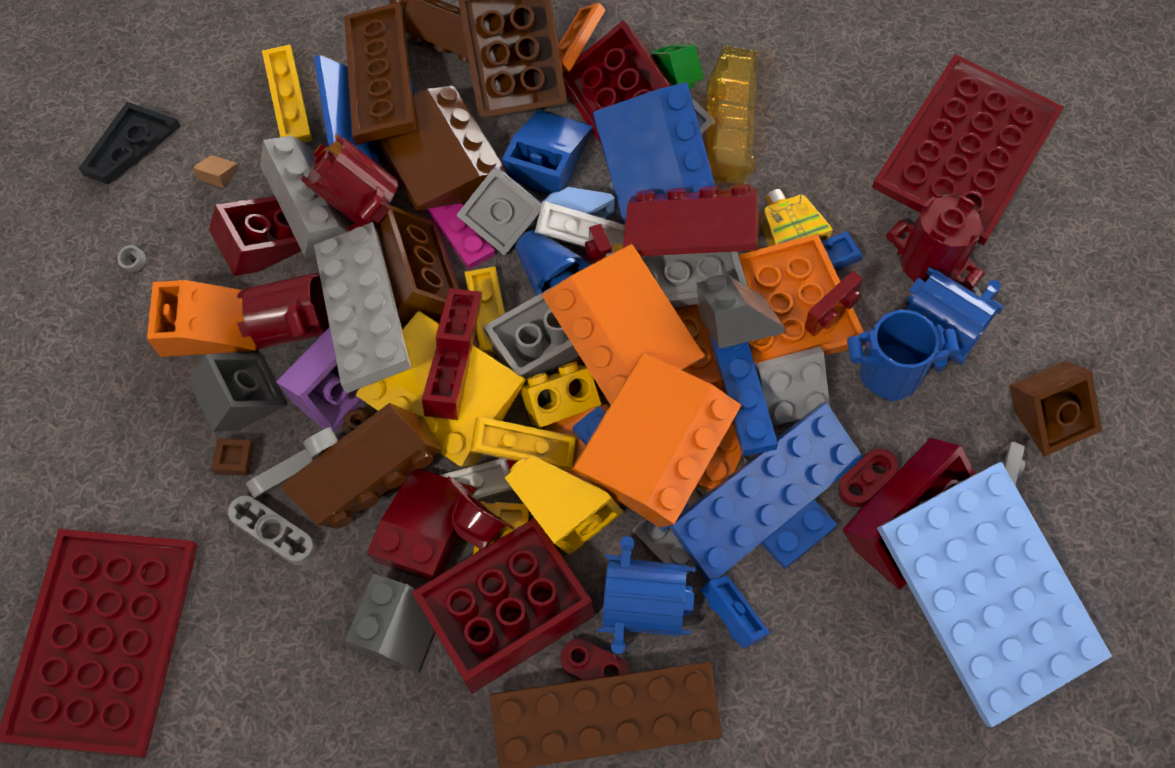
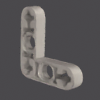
M326 428L312 435L303 442L306 449L248 481L246 486L253 498H259L279 487L336 444L339 440L332 428Z

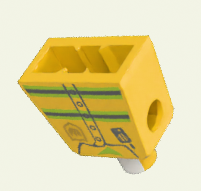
M780 189L773 190L766 195L765 201L768 206L763 209L760 224L768 247L818 233L821 241L831 237L833 229L804 195H797L786 199Z

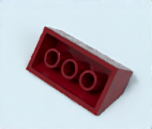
M930 438L842 529L855 552L899 590L907 582L877 527L975 475L976 473L962 446Z

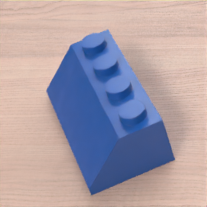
M321 55L314 56L328 146L336 141L334 135L338 134L380 166L377 150H371V145L376 144V140L356 145L352 136L348 66Z

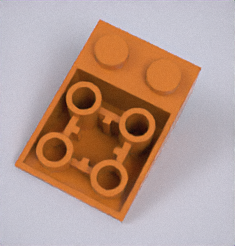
M188 280L153 282L147 340L160 357L256 351L257 345L254 344L250 336L242 337L237 324L244 321L242 298H237V294L242 290Z

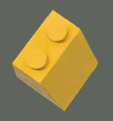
M533 455L528 459L524 458L516 462L510 469L511 473L505 477L553 543L569 555L624 512L606 491Z

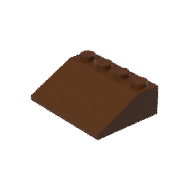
M458 0L479 119L569 106L551 0Z
M454 86L430 88L412 96L416 131L376 140L416 211L467 202L495 166L499 167L503 172H507Z

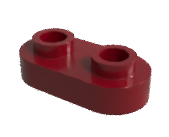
M874 449L867 453L842 477L838 486L840 499L851 507L865 506L897 473L898 462L895 456L884 449ZM873 466H882L884 473H876L873 470ZM856 486L861 490V494L853 495L849 488Z
M572 640L561 651L560 660L563 670L577 680L605 676L604 672L608 668H615L618 674L629 673V667L622 658L585 640ZM575 652H582L585 655V659L581 663H576L572 660V655Z

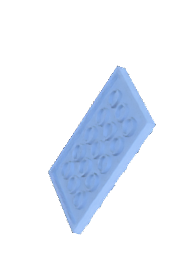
M1002 462L995 463L877 527L987 727H994L1112 657Z

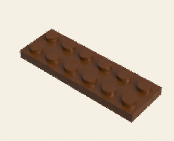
M400 2L344 16L352 136L356 145L416 131L404 16Z
M710 661L495 692L489 695L499 768H527L722 738Z

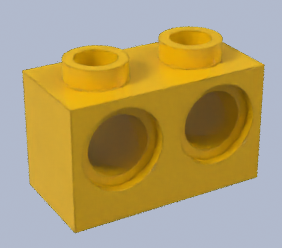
M572 362L558 367L559 373L547 377V373H540L527 378L528 384L523 385L520 392L531 425L541 428L585 412L588 409L601 406L593 376L586 366H578L577 362ZM577 378L580 383V390L576 395L571 396L569 384ZM546 389L549 392L550 399L547 405L540 407L538 395Z

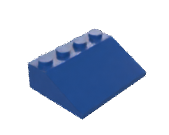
M687 82L657 89L593 112L623 225L626 223L628 202L631 196L636 195L637 191L654 190L655 194H667L669 189L685 188L686 192H699L701 187L715 186Z

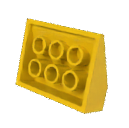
M418 311L402 330L411 369L359 388L356 396L378 411L388 403L423 416L442 449L440 452L442 455L460 467L475 466L483 456V454L470 452L476 417L480 416L503 421L526 379L473 345L458 420L424 416L422 396L436 350L435 337L439 323Z

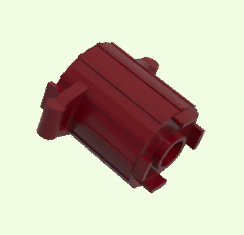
M335 134L336 141L328 148L321 143L312 155L316 159L312 164V169L307 177L301 174L300 180L305 183L306 187L355 224L364 226L373 221L379 223L390 210L388 204L397 190L398 180L348 140Z
M961 196L959 200L953 197H931L923 205L914 225L899 220L886 234L887 240L898 249L897 254H901L900 261L903 272L914 283L918 278L924 282L930 277L927 275L929 267L941 272L970 291L984 276V272L969 259L983 229L979 214L973 209L975 205L973 201L964 196ZM905 231L909 233L903 240L900 239ZM968 270L970 273L963 279L965 271Z
M318 273L246 288L237 294L238 299L242 298V313L244 321L237 323L242 337L250 336L254 344L257 345V349H265L319 337L330 327L321 279Z

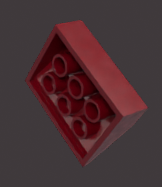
M624 20L578 57L570 72L563 73L567 94L587 125L593 126L592 132L600 145L601 142L593 116L594 111L657 89L673 86L639 36Z
M749 184L733 185L731 190H718L717 186H706L699 188V192H686L685 188H673L667 190V194H655L654 190L637 191L635 196H631L628 202L623 248L633 244L640 256L757 251L759 235L758 188L751 189Z
M535 518L412 592L471 694L595 616L592 600Z

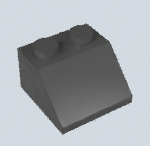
M715 275L705 281L696 283L700 318L719 349L785 333V327L764 297L731 276Z
M205 354L188 379L213 432L238 431L287 406L262 355Z
M373 573L345 639L350 649L354 652L419 673L435 631L412 594L416 589L407 584Z

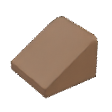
M210 155L196 164L193 171L198 180L225 188L237 169L238 163Z

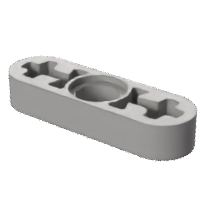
M240 496L229 505L228 516L236 527L291 564L304 565L314 557L316 546L307 533L253 497ZM250 507L251 512L259 519L255 524L246 516L241 518L238 511L241 508L248 509ZM270 523H279L281 525L280 534L273 539L264 538L263 531L265 527ZM287 537L299 545L305 541L303 545L306 551L303 554L297 552L293 556V549L285 543Z

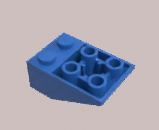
M537 110L513 136L502 158V164L507 171L506 174L515 182L522 183L524 187L548 195L562 191L569 182L593 130V126Z

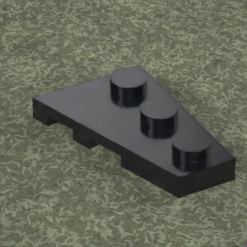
M126 102L80 165L79 170L83 176L109 185L181 126L175 118Z

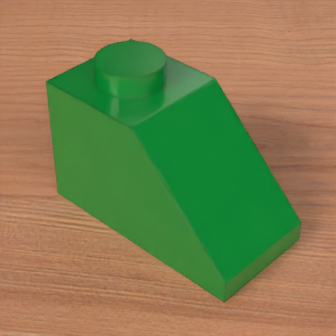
M672 44L650 52L672 85L687 82L690 90L695 87L694 82L704 79L695 44Z

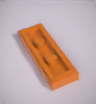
M600 3L580 8L561 39L559 49L563 73L570 72L604 14L605 9Z

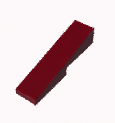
M449 288L435 337L436 350L422 396L423 412L426 417L458 420L482 301V292Z

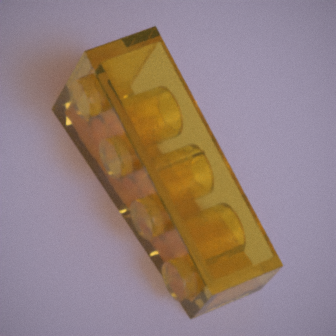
M723 46L707 82V113L715 120L707 129V157L714 181L743 184L747 175L752 174L754 170L755 156L752 155L754 143L758 51Z

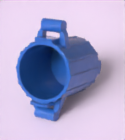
M929 267L927 270V275L930 276L928 280L924 282L918 278L909 290L912 294L906 302L907 310L917 311L932 321L934 326L941 325L944 329H954L956 333L959 354L934 362L932 364L934 371L942 372L945 370L949 359L960 366L964 365L967 354L979 340L995 314H1000L1004 307L993 300L997 297L1001 288L999 281L991 280L988 282L985 292L980 297L941 272Z
M902 309L884 314L873 330L847 339L851 363H861L859 374L862 383H865L867 389H870L881 398H887L888 401L902 400L907 396L913 395L920 384H922L932 363L946 359L948 356L957 355L960 352L954 329H944L941 325L936 327L932 321L919 314V312ZM861 342H865L866 345L864 353Z
M629 536L623 537L620 541L622 548L621 556L605 554V558L608 559L604 594L603 626L599 627L598 632L615 633L614 641L611 644V650L615 654H621L625 651V631L672 636L690 635V630H682L683 615L690 616V610L693 611L694 592H692V586H686V571L695 572V567H686L685 564L631 560V552L635 546L634 540Z

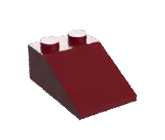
M275 196L215 205L209 231L234 276L260 272L301 252V248Z
M416 469L408 475L380 520L367 554L376 563L428 581L444 573L459 537L452 524V513L459 496V491L449 482L448 478L422 469ZM459 482L473 495L477 491L476 487Z

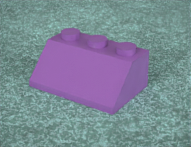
M330 327L276 381L283 392L300 410L323 430L331 427L334 433L344 423L343 418L345 414L350 410L355 411L364 402L356 396L359 389L346 393L341 386Z

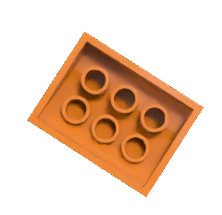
M633 244L573 274L541 295L610 405L642 353H646L682 371L705 357Z
M642 353L572 469L658 528L674 525L739 411L741 404L714 385L646 353Z

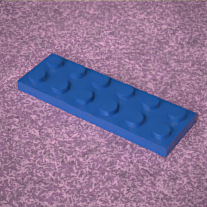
M827 403L819 404L776 438L778 443L777 450L756 454L680 514L674 525H669V528L707 582L719 578L863 458Z

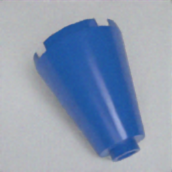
M535 230L523 233L516 243V252L535 296L590 266L589 262L550 237L535 233Z

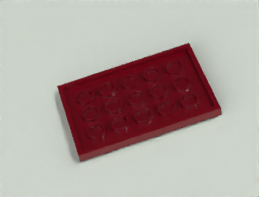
M954 54L877 175L871 188L919 213L923 205L931 197H953L959 200L961 196L970 199L975 203L973 209L979 214L983 226L977 243L984 246L1064 106Z
M58 529L0 724L1 744L146 759L198 548L194 541Z

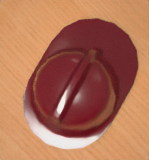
M450 476L447 477L449 482L459 491V496L452 513V524L456 533L461 538L479 549H484L505 526L512 529L515 528L493 514L462 484Z

